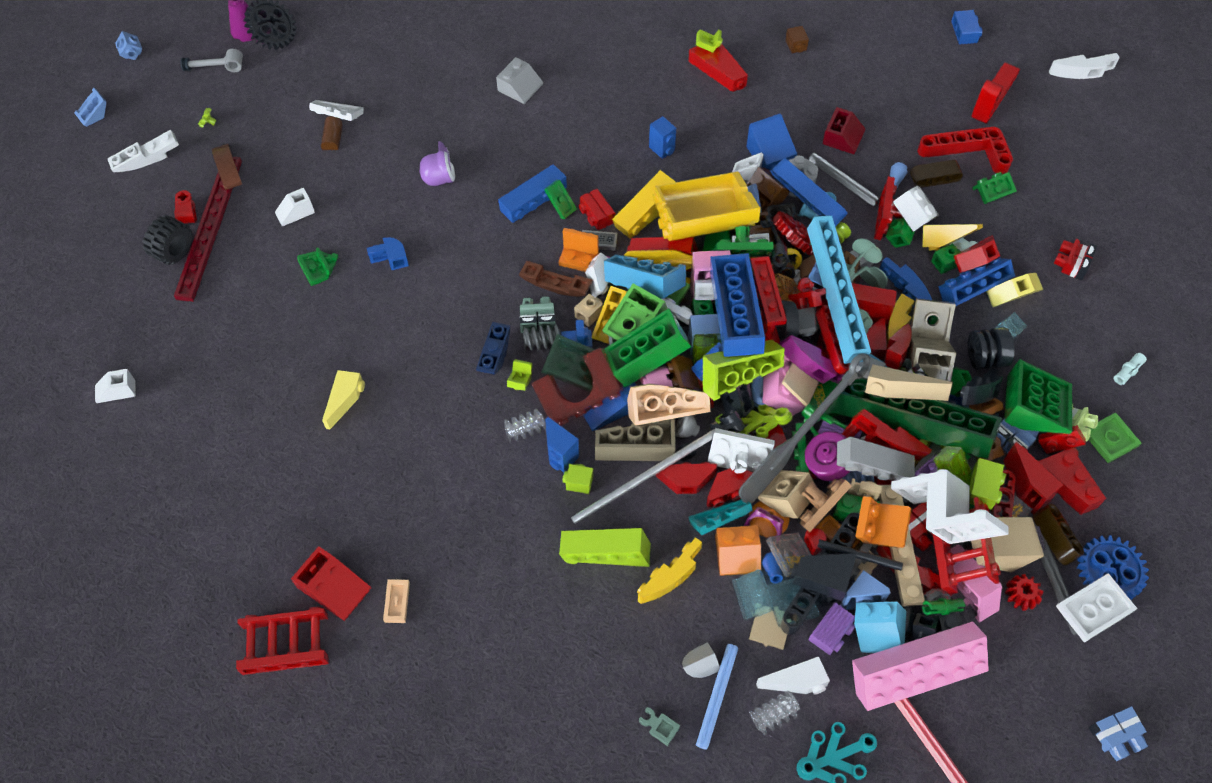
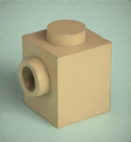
M588 294L574 307L575 318L583 320L586 326H591L599 318L603 308L602 301Z

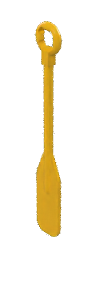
M788 248V255H797L795 257L796 264L794 265L796 270L801 265L802 255L796 249ZM677 250L628 251L624 254V256L637 258V261L649 259L653 260V264L670 262L673 267L683 264L686 265V270L692 268V256Z

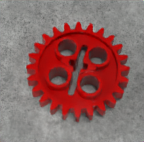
M779 211L773 217V222H775L774 224L777 226V229L786 236V239L793 246L812 256L814 252L812 245H810L811 241L807 228L801 222L795 221L792 216Z

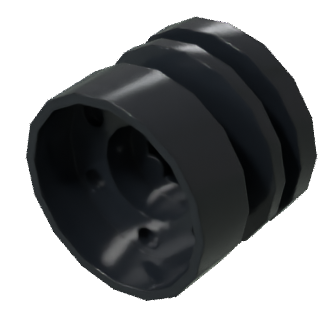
M1000 327L992 328L990 331L982 329L970 332L968 337V355L972 367L976 370H981L983 368L989 369L992 366L995 368L1011 366L1014 359V341L1008 328Z

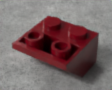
M836 107L825 130L822 144L855 155L866 129L853 112Z

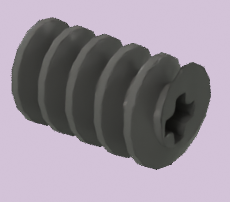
M554 324L553 330L547 325L545 331L542 326H539L538 332L532 327L530 333L527 328H524L525 352L527 346L533 351L534 345L537 346L538 350H541L542 344L545 349H548L549 343H551L553 348L556 347V343H559L560 347H562L561 332L557 324Z

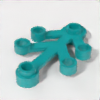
M835 722L831 727L832 734L825 756L816 759L819 746L825 741V734L818 730L811 736L812 743L807 757L801 758L796 767L798 775L807 781L817 777L829 783H836L835 778L840 777L843 783H846L847 780L843 774L837 773L833 775L821 769L828 765L851 774L857 780H861L867 774L866 768L861 764L854 766L841 759L860 751L865 753L873 752L877 747V739L874 735L865 733L859 738L858 742L836 751L840 737L845 733V726L841 722ZM839 726L842 732H835L834 727ZM820 735L822 737V741L817 742L814 739V736ZM866 738L872 741L871 746L866 745ZM806 764L812 767L811 772L805 770L804 766ZM857 768L863 771L862 776L856 774L855 770Z

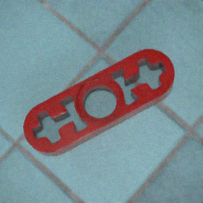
M1006 469L1003 470V473L1006 474L1008 482L1005 487L1000 485L999 491L1007 495L1008 502L1000 500L999 504L996 503L994 505L991 515L996 518L1000 517L998 514L1001 508H1004L1003 517H1012L1016 477L1013 472Z

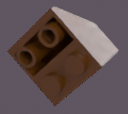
M762 167L757 168L746 184L747 186L757 184L762 212L769 213L780 205L790 193L768 169Z
M677 355L666 363L670 373L666 376L672 380L673 387L701 391L698 378L691 369L693 366L691 359Z

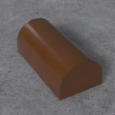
M329 116L325 119L321 142L322 150H339L343 126L340 118Z

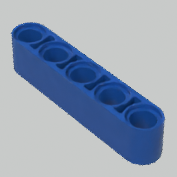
M783 158L771 170V174L818 216H832L835 227L847 215V211L787 159Z

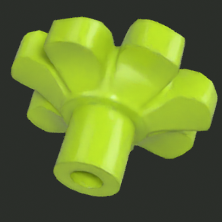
M211 108L205 109L204 115L198 123L200 127L203 128L206 123L214 126L216 119L210 117Z

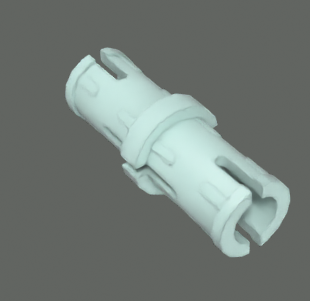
M1136 353L1129 362L1123 364L1120 372L1114 376V381L1119 385H1124L1131 376L1137 374L1138 369L1146 362V357L1141 353Z

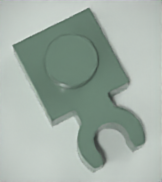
M647 707L645 712L651 718L644 720L640 717V724L651 726L649 734L668 746L680 729V725L663 713L657 718L654 711Z

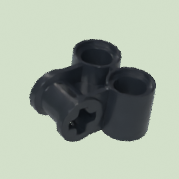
M781 243L773 245V251L769 258L775 278L779 276L783 281L793 280L796 275L794 262L789 259L786 245Z

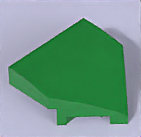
M316 248V252L297 256V261L311 286L328 280L338 259V254L333 253L331 255L320 251V248Z

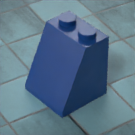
M781 114L749 125L746 147L752 156L762 152V168H766L771 172L783 158L789 161L797 156Z

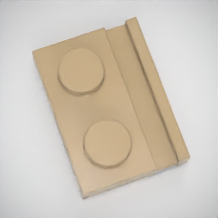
M852 478L850 483L852 486L847 491L848 494L871 497L877 501L882 486L872 481H861V483H858Z

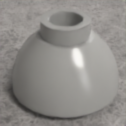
M693 415L679 417L675 425L676 437L687 438L698 434L700 426L697 425Z

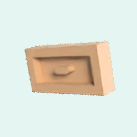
M388 580L383 617L385 623H406L409 580Z

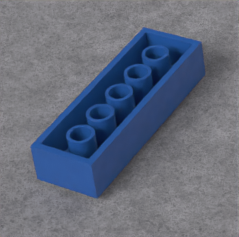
M749 253L710 256V275L724 357L764 354L765 334Z

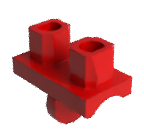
M802 278L797 285L800 293L788 295L789 301L795 300L798 310L822 305L821 295L826 294L825 288L812 290L814 283L809 278Z

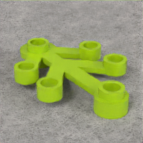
M766 404L759 405L758 412L752 410L745 418H741L744 425L747 426L739 433L748 435V433L756 429L757 437L767 438L769 436L768 431L777 425L788 424L792 420V413L787 408L775 410ZM719 415V416H717V417L715 418V421H716L718 424L721 423L720 420H719V417H720L721 415Z

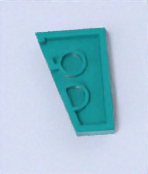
M740 499L689 516L688 518L690 524L701 535H704L726 523L745 516L753 510L750 502L744 503Z

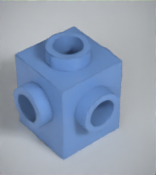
M122 31L115 42L119 55L126 59L136 60L137 56L142 52L139 39L136 35Z

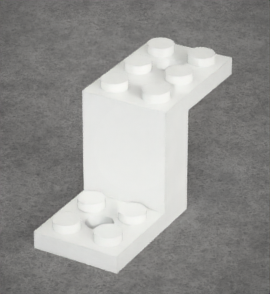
M941 469L935 473H922L916 477H903L900 480L892 481L891 489L913 504L927 502L926 529L949 544L1008 535V526L988 511L976 510L974 513H969V485L948 470Z

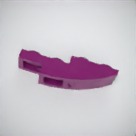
M792 335L779 343L780 346L785 348L784 354L788 359L815 380L823 384L828 380L838 384L844 374L841 375L834 370L830 359L821 356L820 348Z

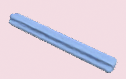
M733 644L726 646L696 746L702 749H707L736 658L738 647Z

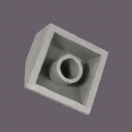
M516 57L496 77L498 91L523 104L543 85V81L530 64Z

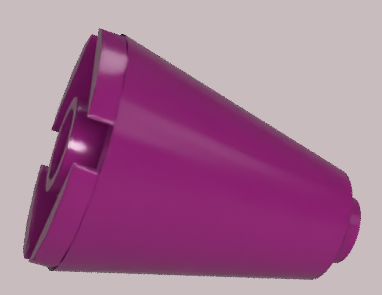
M229 0V22L232 37L240 39L242 42L254 40L251 39L252 33L247 34L249 28L244 27L247 22L243 21L245 18L244 13L249 5L245 0Z

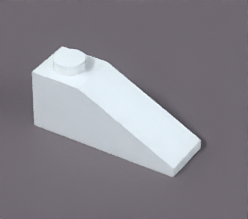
M816 657L758 678L756 685L760 689L802 694L813 692L815 695L825 691V687H827L830 680L820 658Z

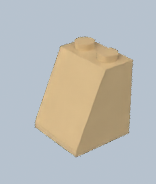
M1031 517L998 518L1008 526V535L991 537L995 561L998 563L1000 570L1013 572L1044 556ZM981 539L971 541L973 549L982 547ZM984 556L976 557L977 564L985 566Z

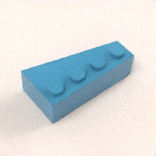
M614 255L604 260L605 281L615 286H623L629 289L634 283L660 299H664L686 286V265L683 264L673 267L670 262L653 264V260L637 261L635 257Z

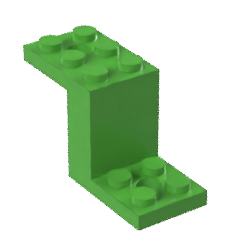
M686 282V286L667 297L675 301L676 305L679 306L690 289V284ZM633 283L602 331L613 339L619 340L667 310V305L664 300ZM633 321L634 326L631 329H625V322Z

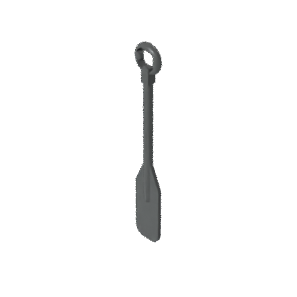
M860 353L853 358L849 370L842 377V381L792 438L773 449L743 483L739 490V497L744 503H753L785 467L794 448L802 437L848 385L850 386L855 379L862 378L867 373L870 367V358L867 354ZM863 360V367L856 372V365Z

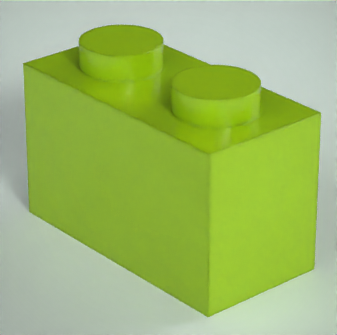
M981 458L978 459L972 472L969 487V504L974 505L973 498L975 497L986 503L990 510H992L996 503H1000L1002 492L999 489L1006 477V474L1003 473L1004 465Z

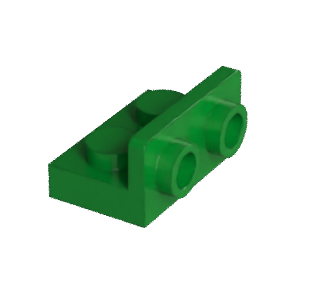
M1002 172L996 173L989 180L987 177L978 180L977 185L972 187L973 191L979 190L984 204L1017 192L1009 172L1003 175Z

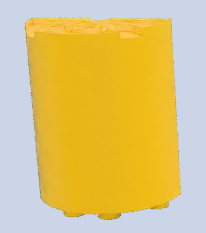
M739 171L655 186L656 193L653 194L654 204H657L660 216L658 218V225L662 229L664 239L667 238L669 241L733 230L739 226H754L759 221L760 206L752 193L748 192V187Z

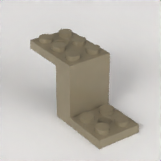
M916 298L911 324L912 337L907 355L912 363V367L918 363L928 377L951 382L956 352L949 343L956 304ZM929 316H937V322L935 324H928L927 319Z

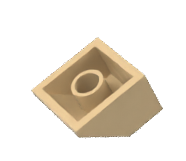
M781 470L758 496V499L781 516L798 519L810 503L801 493L808 484L814 483L809 473Z

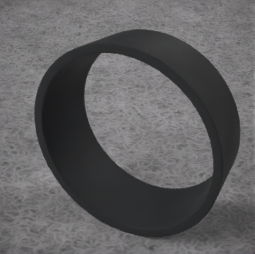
M781 300L787 321L786 324L776 325L780 342L790 335L797 337L799 333V313L793 301Z

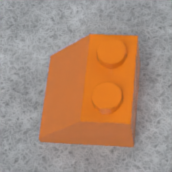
M758 525L717 528L715 542L720 576L761 573V544Z

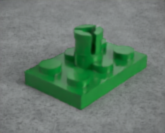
M739 226L735 227V242H731L728 239L720 240L713 249V251L730 250L731 255L749 253V257L769 256L773 251V242H768L767 239L750 242V227Z

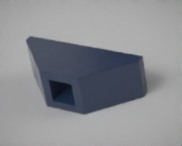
M492 322L476 371L495 375L502 368L508 349L510 325Z

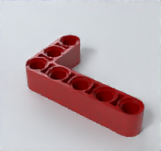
M1004 62L993 81L986 80L971 118L985 124L988 123L1015 81L1020 68Z
M997 127L925 135L921 138L917 150L921 157H935L985 150L995 173L1002 172V175L1008 173L1013 161L1003 133Z

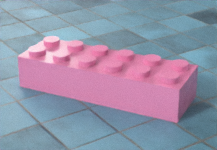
M970 622L852 660L856 695L867 711L987 672V636L974 622Z

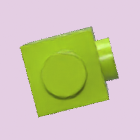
M569 464L568 471H564L563 483H566V490L590 494L593 468L582 464Z

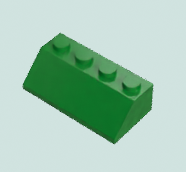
M667 309L604 350L613 375L624 387H627L686 351L691 345L672 311Z

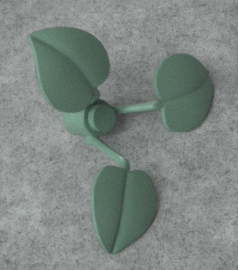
M863 238L855 240L852 248L860 255L852 265L846 264L851 282L860 275L872 287L885 289L888 279L886 274L879 268L865 266L861 267L858 272H854V267L862 257L871 263H878L883 257L881 250L871 241Z

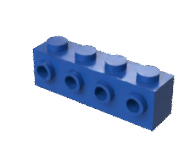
M554 164L498 199L500 211L512 223L522 219L524 215L550 200L544 189L554 181L560 180L566 189V176Z
M998 257L971 271L960 273V276L957 278L946 280L945 284L939 286L942 301L955 303L958 306L1015 277L1011 259Z

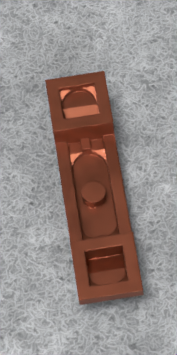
M225 144L213 148V157L225 190L242 185L229 145Z
M526 261L519 273L521 278L535 286L567 296H585L592 284V279L578 275L571 278L546 271L543 265Z

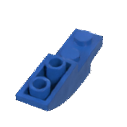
M888 257L882 260L880 270L886 274L887 278L898 289L903 291L902 294L915 302L916 298L932 300L924 283L906 264L900 268Z

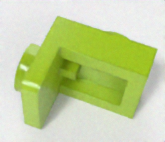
M700 29L696 35V45L714 52L722 44V31L718 30L715 35H712Z
M515 359L513 371L507 380V387L525 391L532 377V363Z

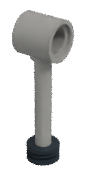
M229 49L224 58L192 61L189 58H181L180 64L183 71H191V67L225 65L228 71L239 72L242 67L243 54L237 49Z

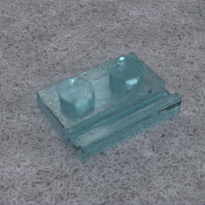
M760 569L732 580L744 620L747 621L752 617H758L774 610L763 573Z

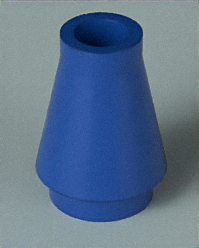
M775 552L765 554L762 566L772 583H780L783 580L782 558Z

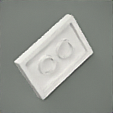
M715 428L708 462L717 464L718 467L731 468L732 471L735 469L734 472L743 473L746 470L754 472L772 452L775 440Z
M1109 573L1056 606L1084 643L1137 610V607Z

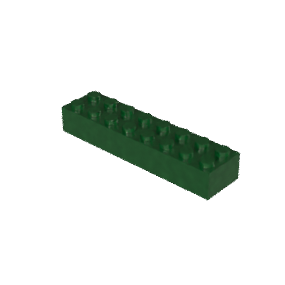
M863 377L855 379L831 404L830 411L839 415L853 418L861 410L865 409L893 430L900 426L917 439H924L937 445L947 446L957 451H963L986 459L989 458L1002 420L1000 417L942 400L888 398L865 393L868 379Z

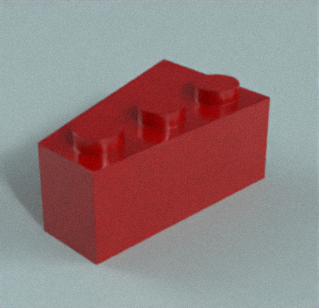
M1073 448L1040 460L1044 467L1063 484L1057 492L1061 495L1060 498L1080 515L1097 509L1106 499Z

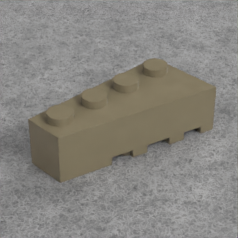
M675 418L640 425L632 423L631 426L623 428L617 426L596 430L595 460L663 461L675 453Z

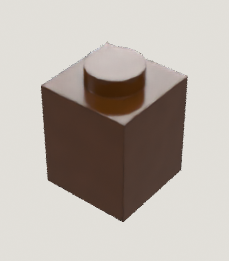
M803 26L787 29L785 41L791 53L807 51L809 38Z

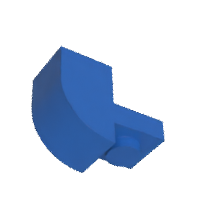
M383 238L384 244L367 248L371 264L389 260L391 270L409 266L404 246L395 238Z
M576 320V331L561 332L563 357L581 356L592 349L591 330H588V327H584L583 320Z

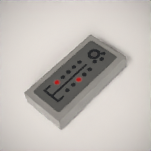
M582 230L585 233L598 235L600 250L616 251L617 233Z

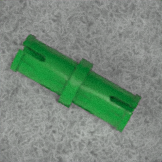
M939 598L936 601H924L923 605L929 606H922L925 615H948L951 612H963L965 610L964 608H958L965 607V602L962 598Z

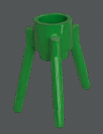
M812 403L808 404L802 411V416L805 418L803 420L804 423L817 409ZM825 412L816 421L818 423L823 419L827 423H835L843 429L847 427ZM812 426L810 430L814 436H817L818 432Z

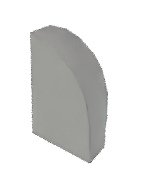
M708 642L690 651L682 662L683 669L692 677L703 678L720 670L715 653Z

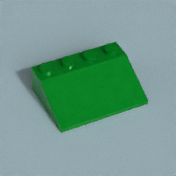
M1020 359L1007 375L1004 421L1022 430L1071 434L1072 384Z

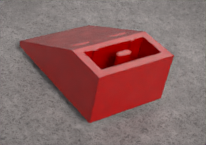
M1018 442L1014 443L1003 460L1006 469L1013 472L1016 477L1015 492L1018 500L1032 514L1046 506L1063 486L1055 475H1052L1040 461L1029 454L1028 450Z
M319 546L291 578L299 590L343 621L348 618L371 589L360 577Z

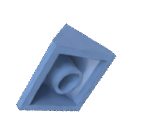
M863 570L847 591L840 606L845 610L856 609V603L885 602L890 594V590Z

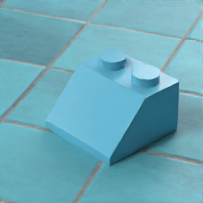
M898 602L856 603L855 628L862 653H877L905 643L906 610Z

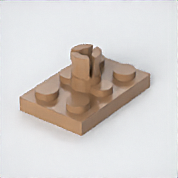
M841 478L839 480L834 479L827 488L829 490L825 494L813 482L808 484L801 495L806 497L814 507L811 510L807 509L800 516L801 521L799 524L810 532L852 485L847 480Z

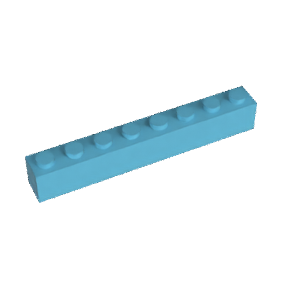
M832 216L814 217L807 231L822 285L826 290L825 295L843 360L847 364L851 363L853 358L860 353L869 355L871 349Z

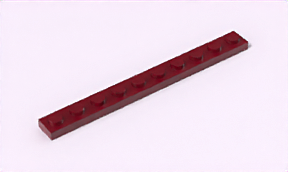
M233 157L236 169L239 172L242 160L240 157ZM219 172L217 173L174 294L176 300L194 302L233 188L225 190Z

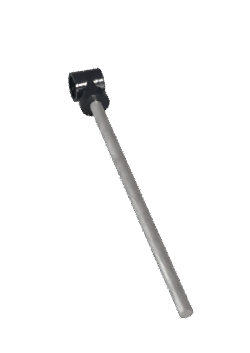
M733 409L722 414L719 417L721 423L713 422L710 424L712 431L572 516L573 522L575 524L706 444L713 439L715 428L736 433L742 431L745 425L737 410Z

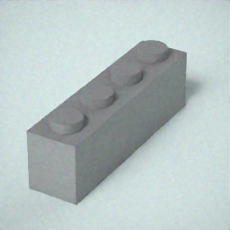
M848 437L837 442V465L845 467L847 471L862 472V475L877 476L879 480L896 481L903 477H915L914 455L854 437Z

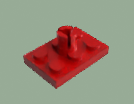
M888 176L880 196L874 239L881 240L883 234H887L888 223L891 224L893 217L904 218L893 203L895 199H892L897 189V185H894V177Z

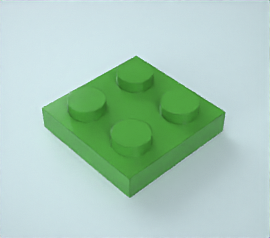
M1117 413L1099 421L1095 429L1090 428L1091 435L1088 440L1107 463L1141 445L1140 440Z

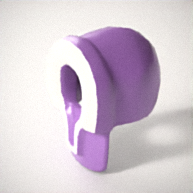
M440 141L438 142L439 152L425 156L420 162L419 171L421 178L430 186H440L445 183H452L455 180V169L450 162L449 151Z

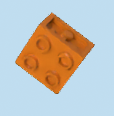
M563 229L564 248L558 262L559 266L586 272L593 258L599 254L598 235L575 229Z
M863 496L855 537L865 544L904 548L911 508L909 506L880 504L871 497Z

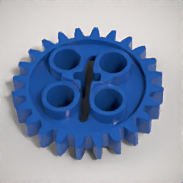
M1111 535L1106 540L1103 536H1100L1098 540L1093 538L1090 543L1088 542L1084 546V555L1077 559L1080 562L1077 569L1083 570L1079 574V577L1086 578L1083 585L1092 584L1109 573L1127 597L1132 600L1147 585L1145 582L1149 577L1145 574L1149 569L1143 567L1147 561L1139 559L1142 553L1134 552L1136 546L1128 547L1129 541L1122 544L1120 537L1113 541Z

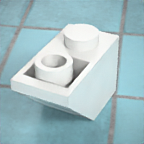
M304 188L287 194L275 211L282 226L315 213Z
M602 253L593 258L585 272L587 278L592 279L590 291L593 297H597L600 294L603 295L609 288L608 282L605 281L604 260L608 259V257Z
M128 369L107 372L95 385L96 403L136 396L135 379Z

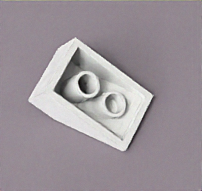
M919 186L910 189L893 201L913 231L939 216Z

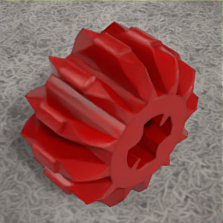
M1022 574L1021 577L1015 575L1006 584L1008 588L1005 590V594L1009 595L1007 602L1014 601V608L1020 605L1022 611H1026L1028 608L1030 610L1034 609L1042 601L1041 596L1044 591L1038 589L1041 583H1034V577L1028 579L1026 574Z

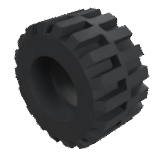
M160 216L149 225L147 232H145V238L143 239L145 253L166 265H174L176 262L181 261L189 251L193 238L192 230L188 225L171 216Z

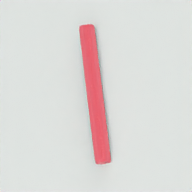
M908 698L896 701L897 707L951 783H968Z

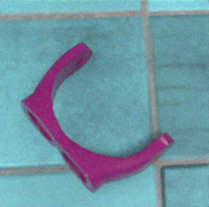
M757 507L748 517L744 526H749L752 518H767L776 528L777 536L773 543L777 544L782 535L784 521L778 516L770 515L767 510Z

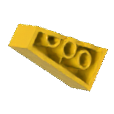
M660 170L612 219L615 227L629 239L636 236L644 227L659 216L657 204H654L653 194L656 193L655 186L676 183V181Z

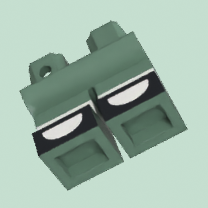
M550 297L540 298V304H533V299L531 298L523 299V303L520 305L521 333L524 332V328H527L529 333L532 327L537 331V318L539 326H542L544 331L547 325L553 330L555 315Z

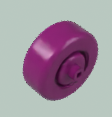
M834 431L820 433L806 447L805 463L809 470L823 481L839 480L850 472L845 467L837 465V442L846 439L841 433Z

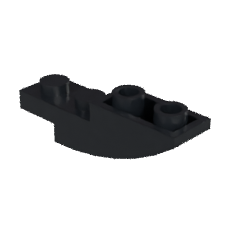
M991 368L987 373H984L983 378L974 376L971 381H968L961 390L962 405L981 404L996 398L999 395L1003 378L998 376L999 370Z

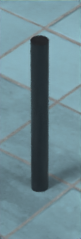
M821 539L818 542L817 547L840 554H856L857 559L899 571L903 567V563Z

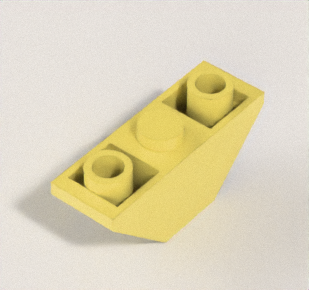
M1029 273L1006 281L986 292L992 307L1041 291L1043 288L1037 273Z

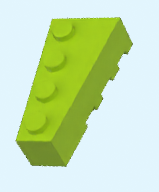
M773 340L765 341L764 354L724 357L723 351L703 355V392L715 401L720 398V395L726 392L731 393L736 390V387L742 384L747 385L753 382L754 378L758 376L763 377L783 367L785 348Z
M642 528L561 531L559 555L569 564H577L579 562L650 567L651 543Z

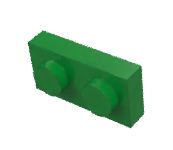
M560 180L554 181L544 189L561 219L567 218L577 210Z

